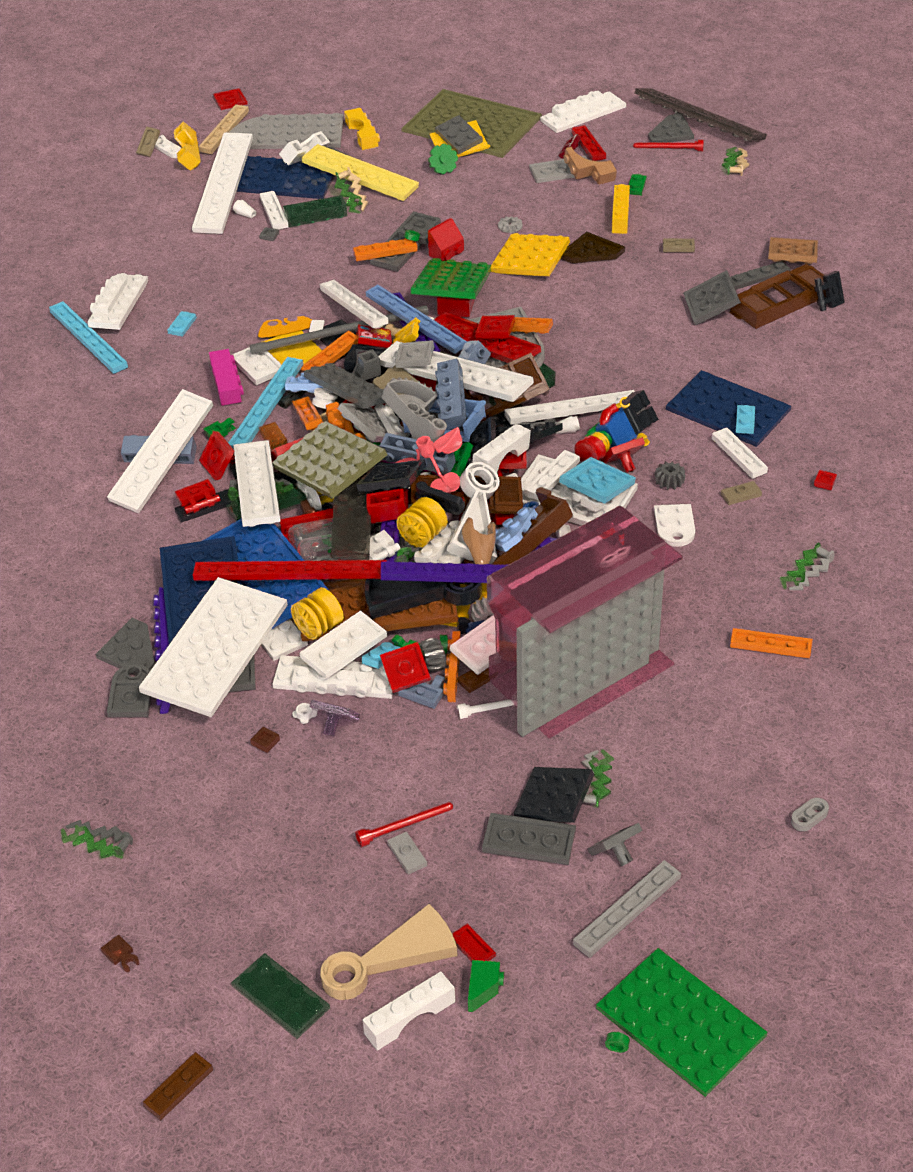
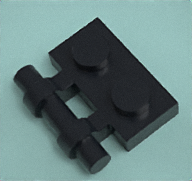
M839 271L824 275V283L821 282V278L814 279V290L817 292L818 297L816 301L820 311L827 310V303L830 308L845 303Z

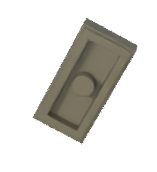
M146 126L136 153L150 157L161 131Z
M664 238L663 252H695L694 239Z
M754 481L722 489L721 496L728 505L760 497L762 496V491Z

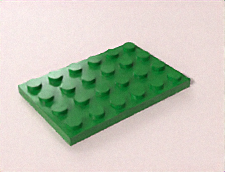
M433 258L429 260L412 285L411 294L476 299L491 273V265H488L486 262L475 264L471 261L456 262V260L452 259L441 261L439 258Z
M659 948L596 1004V1009L704 1097L767 1036L765 1029Z

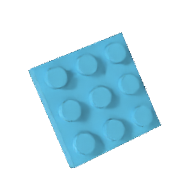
M590 457L561 475L559 482L568 488L577 490L605 504L634 485L636 477Z

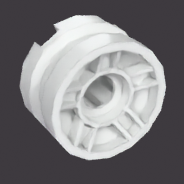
M316 388L312 404L326 409V405L334 403L338 395L325 388Z

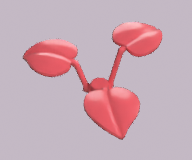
M459 428L451 430L434 443L429 436L418 438L416 441L418 447L416 449L417 460H420V454L424 458H430L440 477L434 480L430 487L449 494L456 491L460 487L459 476L453 472L442 476L433 455L434 451L450 454L461 447L462 437ZM408 457L399 460L396 463L416 461V459Z

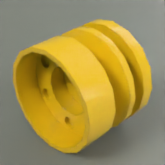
M421 497L398 517L397 528L401 536L409 544L415 547H424L446 528L448 523L447 515L435 500Z
M322 587L291 607L292 618L296 626L304 636L311 640H315L326 633L327 629L334 628L344 618L342 608L336 597L329 590Z

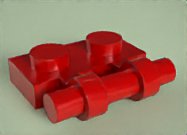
M209 479L175 491V496L181 506H186L184 507L186 514L196 513L201 508L212 507L215 505L214 503L221 501L219 495H215V488Z

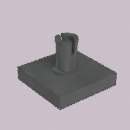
M636 823L619 830L587 849L592 856L612 849L620 866H624L633 861L624 844L625 840L643 830L640 824Z

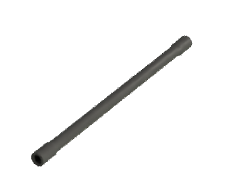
M427 305L416 307L423 314L429 315ZM394 314L385 315L388 317V323L402 320ZM363 320L273 341L251 344L250 350L253 355L271 349L346 333L348 330L350 332L355 331L358 328V324L370 325Z

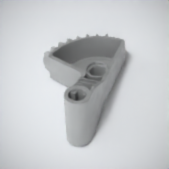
M400 377L398 379L392 378L385 386L381 397L408 426L412 438L418 439L422 436H429L434 443L443 436L447 424L441 419H434L435 416L429 415L430 412H428L438 396L437 391H433L432 387L429 388L426 384H421L420 381L415 382L413 379L408 380L407 378L403 380Z

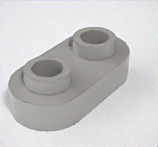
M821 798L810 799L793 812L791 818L792 826L798 831L810 830L827 817L828 803Z

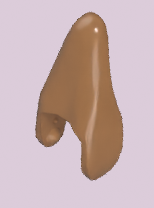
M468 517L462 527L464 542L468 546L475 564H489L496 540L495 523H489L487 526L488 535H485L474 529L473 519Z

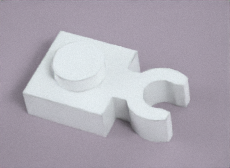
M579 491L572 494L571 499L581 502L580 505L586 507L589 511L596 512L606 506V503L598 502L596 499Z

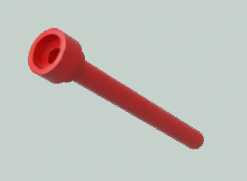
M698 140L695 143L636 142L633 144V147L695 149L703 151L704 140Z
M447 802L373 830L362 828L355 831L356 839L360 847L370 845L373 838L448 812L453 809V804Z

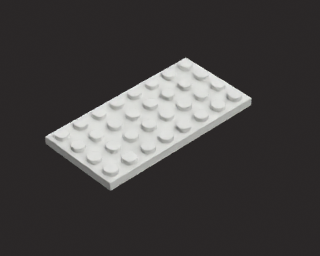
M218 577L139 686L140 693L212 717L287 607V599Z

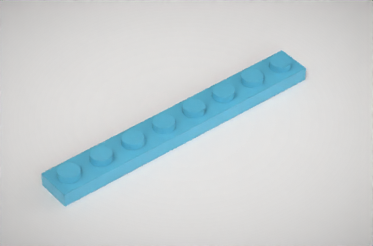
M64 301L49 307L50 313L113 374L128 368L127 361L91 327H88V324Z
M291 357L285 359L228 442L233 449L235 444L252 442L285 393L287 377H296L302 368V359Z

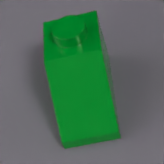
M472 960L468 1012H474L499 993V986H504L505 972L500 971V962Z

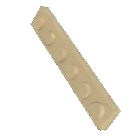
M235 105L199 145V152L213 154L220 146L223 134L229 133L249 112L248 106Z

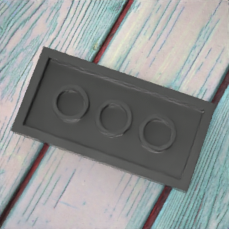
M490 813L482 852L569 865L576 825Z

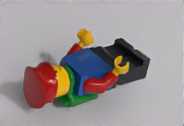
M644 390L632 392L629 396L621 398L619 403H613L602 411L599 422L587 431L586 437L575 444V454L580 456L581 462L590 457L601 460L610 448L633 441L636 437L637 439L643 437L644 446L650 443L647 436L640 432L659 419L653 407L648 406L651 403Z

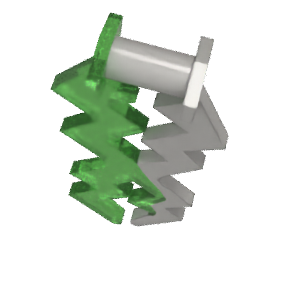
M819 542L815 545L814 549L803 551L805 559L795 560L798 570L787 571L788 576L780 577L783 588L787 589L786 582H794L796 586L789 587V590H804L803 586H809L807 577L820 576L819 571L828 572L829 563L834 560V551H827L821 547ZM817 554L824 557L820 558L822 565H814L813 559H817ZM805 566H811L812 571H807ZM801 577L802 580L796 581V578Z
M596 750L584 755V758L587 760L582 761V765L587 769H592L594 776L599 779L591 782V786L596 789L592 790L594 795L586 794L583 801L596 804V808H599L601 799L611 794V791L604 785L611 783L612 780L602 772L612 769V766L608 763L614 761V758L605 750H601L605 757L602 760L598 761L594 757L599 753Z

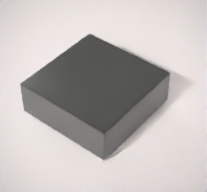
M265 227L260 233L259 239L274 241L279 234V230Z

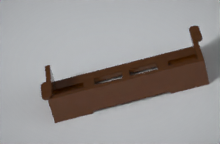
M808 264L791 271L787 270L737 294L741 303L731 307L729 313L737 319H743L755 329L760 328L817 302L818 297L817 292L814 290V279L821 278V282L824 283V274ZM791 280L805 291L792 295L779 284ZM773 287L787 299L775 303L761 292Z
M532 353L500 367V369L531 376L534 383L514 402L507 400L502 402L500 398L493 397L497 405L486 409V417H483L480 422L541 394L544 396L548 395L550 389ZM464 389L465 399L474 400L470 391Z
M419 475L410 488H408V504L411 506L417 501L415 494L418 482H426L430 487L431 483L440 477L438 475ZM498 476L500 482L497 490L490 497V504H488L489 513L517 514L523 508L521 477ZM474 477L478 483L486 485L482 477ZM460 486V487H459L456 491H454V492H463V490H462V488H461V486ZM464 493L465 508H464V510L462 511V513H464V511H465V509H466V507H467V505H468V502H469V500H470V497L467 496L465 493Z
M543 487L537 488L535 493L540 505L535 508L538 514L537 517L530 520L532 523L531 529L523 535L520 542L507 552H504L502 555L497 554V558L492 565H517L548 536L559 530L573 517L567 500L551 495V490ZM464 559L461 562V564H475L473 561ZM488 583V584H490V585H492V586H496L498 583Z

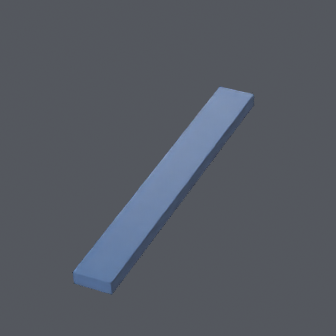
M377 284L366 291L368 298L406 323H409L415 317L421 321L418 324L419 331L454 354L462 350L465 343H467V341Z

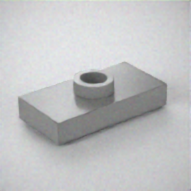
M407 832L387 840L388 846L408 875L427 866L426 859Z

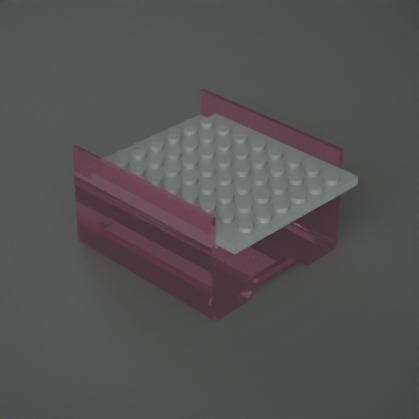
M617 506L487 576V602L495 617L496 652L489 656L490 682L517 707V732L522 737L538 728L544 735L551 738L675 664L659 650L664 569L682 560L683 556L622 506Z

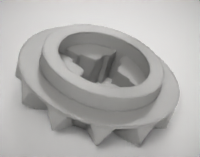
M512 216L501 218L498 222V228L506 233L517 232L523 226L522 220Z

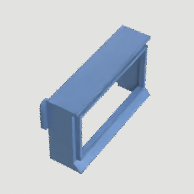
M439 395L437 396L432 408L428 412L440 413V409L437 404V399H439ZM465 399L466 418L468 419L463 424L464 432L460 431L462 441L469 442L470 435L483 417H486L485 400ZM403 422L404 432L410 433L408 426ZM445 430L443 435L450 432L451 430Z

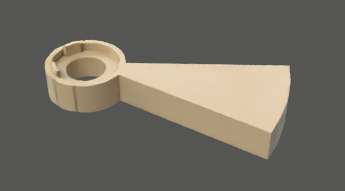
M428 904L362 957L355 953L344 951L329 956L321 967L322 986L324 991L335 999H352L364 991L367 986L368 975L457 956V946L446 922ZM341 971H350L355 975L353 980L348 983H339L334 980L335 975Z

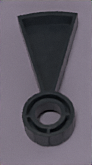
M366 579L365 598L370 619L445 599L447 602L457 606L470 605L479 600L482 595L481 583ZM460 584H467V585H468V586H466V587H456L457 585H460Z

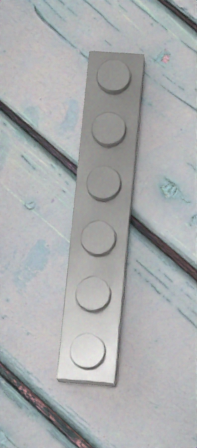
M664 860L573 939V945L591 958L681 878V872Z

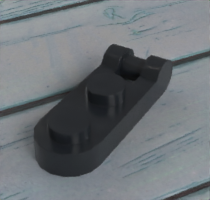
M423 481L416 484V500L421 497L431 498L439 503L444 511L456 515L461 514L464 510L465 502L461 497L429 487Z

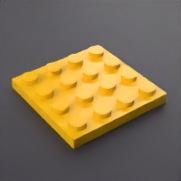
M511 234L492 263L491 272L550 277L568 247L570 238L561 235Z

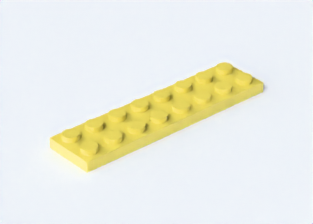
M319 144L302 157V163L329 172L335 176L348 170L347 167H349L351 173L361 179L359 185L392 196L398 200L404 201L419 187V182Z

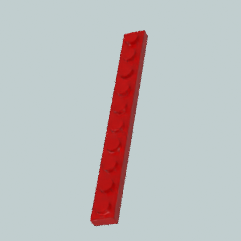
M387 560L196 562L193 579L194 581L216 580L218 577L225 580L381 579V562H387Z

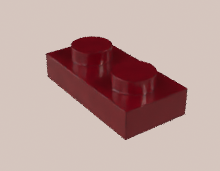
M576 134L568 139L558 156L564 159L566 148L572 147L573 150L579 146L578 143L581 137Z

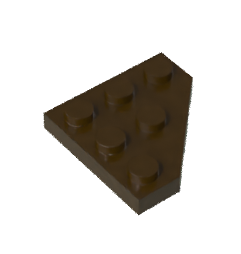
M586 231L566 248L560 259L570 263L617 259L625 252V246Z

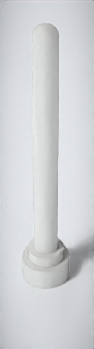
M517 698L475 706L463 703L457 704L456 708L459 710L460 719L468 718L472 713L517 705Z

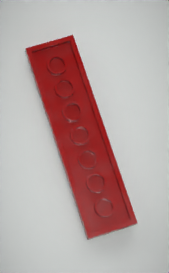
M447 312L433 319L465 341L479 340L491 353L489 357L501 360L502 362L510 363L529 353H532L533 357H535V355L541 352L540 345L512 335L506 339H476L475 332L478 323Z

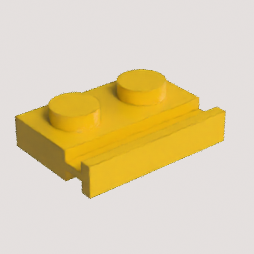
M415 317L394 335L396 338L393 339L392 344L396 341L402 343L414 342L419 336L418 324L421 321Z

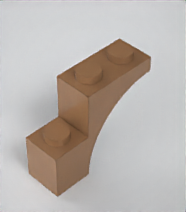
M572 147L566 148L564 162L568 164L570 172L574 174L576 180L592 175L599 185L615 181L617 170L611 160L603 162L591 161L578 155Z

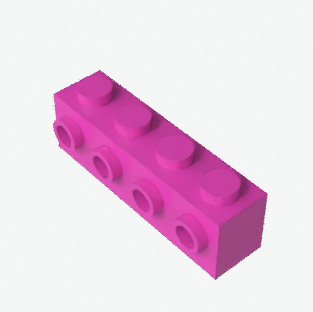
M229 349L209 352L210 364L221 406L242 402L241 395H244L243 387L240 382L237 366L235 365L234 355H230Z

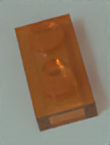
M276 422L259 427L260 434L264 440H269L271 450L288 443Z

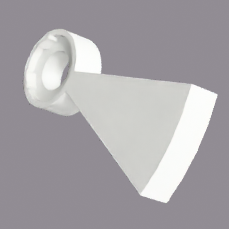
M473 462L469 464L460 477V486L463 492L470 497V500L446 549L470 561L474 560L462 536L463 524L470 517L473 519L474 529L481 534L488 535L487 526L491 520L487 500L497 490L500 482L497 472L486 463ZM474 476L482 477L486 485L478 483ZM495 545L489 564H492L497 558Z

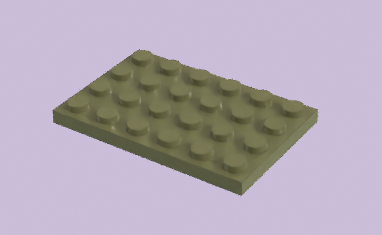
M325 421L319 424L311 433L306 434L298 443L292 445L284 454L279 455L272 462V465L280 472L333 499L388 454L385 449Z

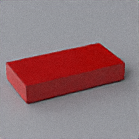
M468 923L452 933L456 946L471 961H490L496 957V952Z

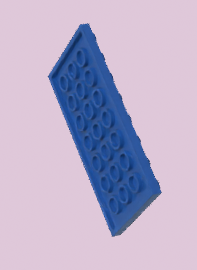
M241 518L202 540L235 536L238 562L305 561L274 523L243 527ZM318 579L241 580L243 586L287 599L288 605L272 629L292 618L291 607L293 604L305 597L307 598L309 594L320 587L329 590Z

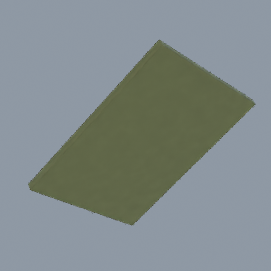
M442 89L401 130L405 133L431 139L430 133L435 132V127L460 115L467 123L476 120L487 144L490 145L488 149L478 152L503 158L540 120L542 114Z

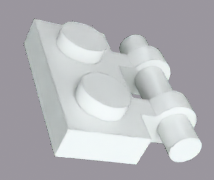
M385 530L352 548L353 553L359 560H383L386 557L394 556L395 552L401 549L399 544L394 543V540Z

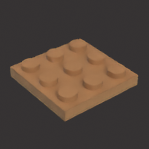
M770 237L768 259L774 262L785 260L790 263H796L797 261L804 262L805 264L817 263L818 240Z

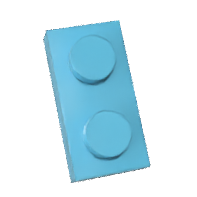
M181 311L167 329L168 334L183 337L197 318L196 314Z
M737 405L736 433L754 434L755 406Z
M389 642L382 643L362 656V664L379 669L383 666L380 655L401 647L394 646Z

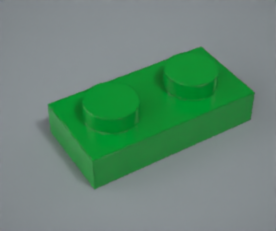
M632 174L629 182L630 195L642 196L647 176Z

